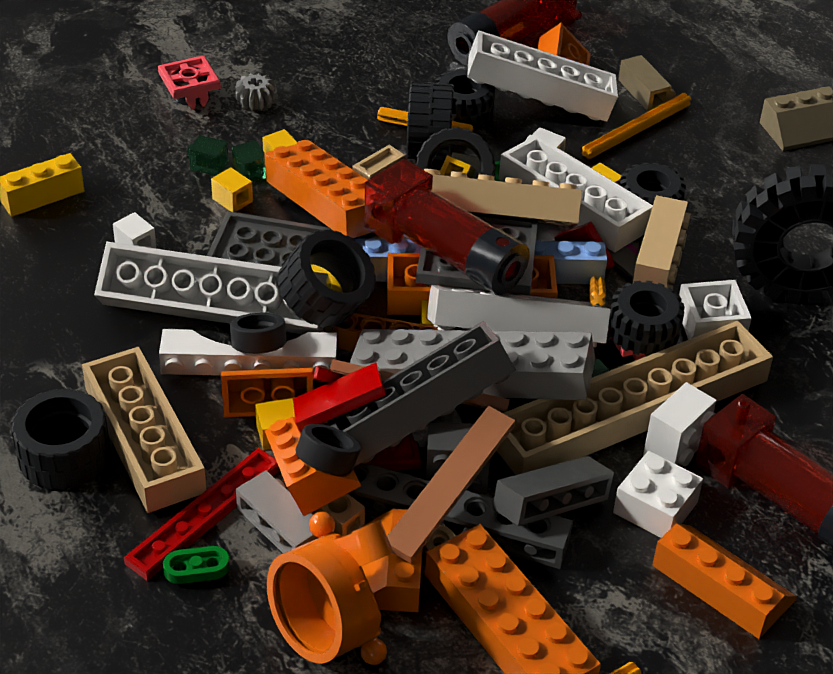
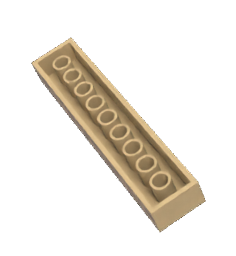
M735 321L591 378L587 400L537 399L504 412L503 414L515 420V426L496 451L515 475L585 457L647 431L651 414L686 382L716 399V402L766 382L773 356L739 321Z

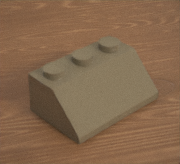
M828 86L766 98L763 104L760 124L782 151L833 141V90Z

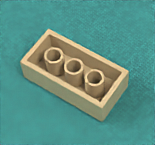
M656 195L636 261L633 284L634 281H653L652 283L654 284L661 283L665 285V288L673 289V285H669V283L675 284L678 271L677 266L679 267L682 257L681 250H684L687 237L686 230L683 229H688L691 213H686L687 201Z

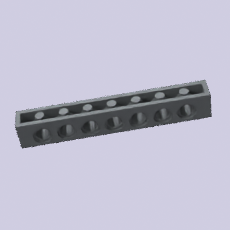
M359 464L353 470L361 486L348 494L365 507V514L379 517L391 509H409L430 481L376 465ZM466 490L440 524L451 529L455 536L481 524L506 554L560 569L570 542L573 520L554 515L517 526L492 509L494 498Z

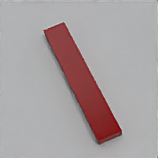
M258 447L124 557L125 565L146 581H149L163 569L164 558L169 553L187 549L237 507L236 488L265 470L272 476L276 475L280 471L276 459Z

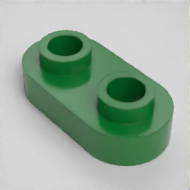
M218 546L176 550L164 558V575L168 581L174 584L220 579L229 571V555L225 549Z

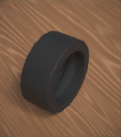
M263 312L249 313L233 319L230 323L232 348L239 352L251 354L268 353L282 348L287 342L285 320L280 315Z
M309 424L303 428L295 451L297 456L312 468L334 475H346L352 472L361 447L357 440L344 431L323 424Z

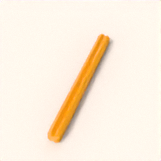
M682 93L584 145L582 147V155L587 159L596 157L688 107L691 97L687 96L686 93Z

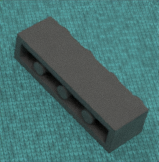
M585 456L500 479L497 481L492 509L517 526H521L608 500L614 472L591 457Z

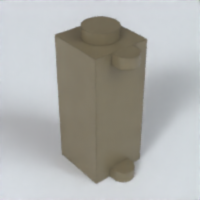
M642 55L621 60L618 80L647 111L676 96V92L671 89V85Z

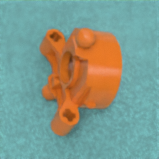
M317 512L310 518L309 529L318 539L277 556L270 565L267 576V595L273 618L287 643L308 661L320 664L327 663L361 646L360 652L364 662L370 665H378L386 658L387 648L384 642L377 638L381 631V612L362 566L394 553L381 520L352 531L351 534L342 536L334 533L335 520L331 514Z

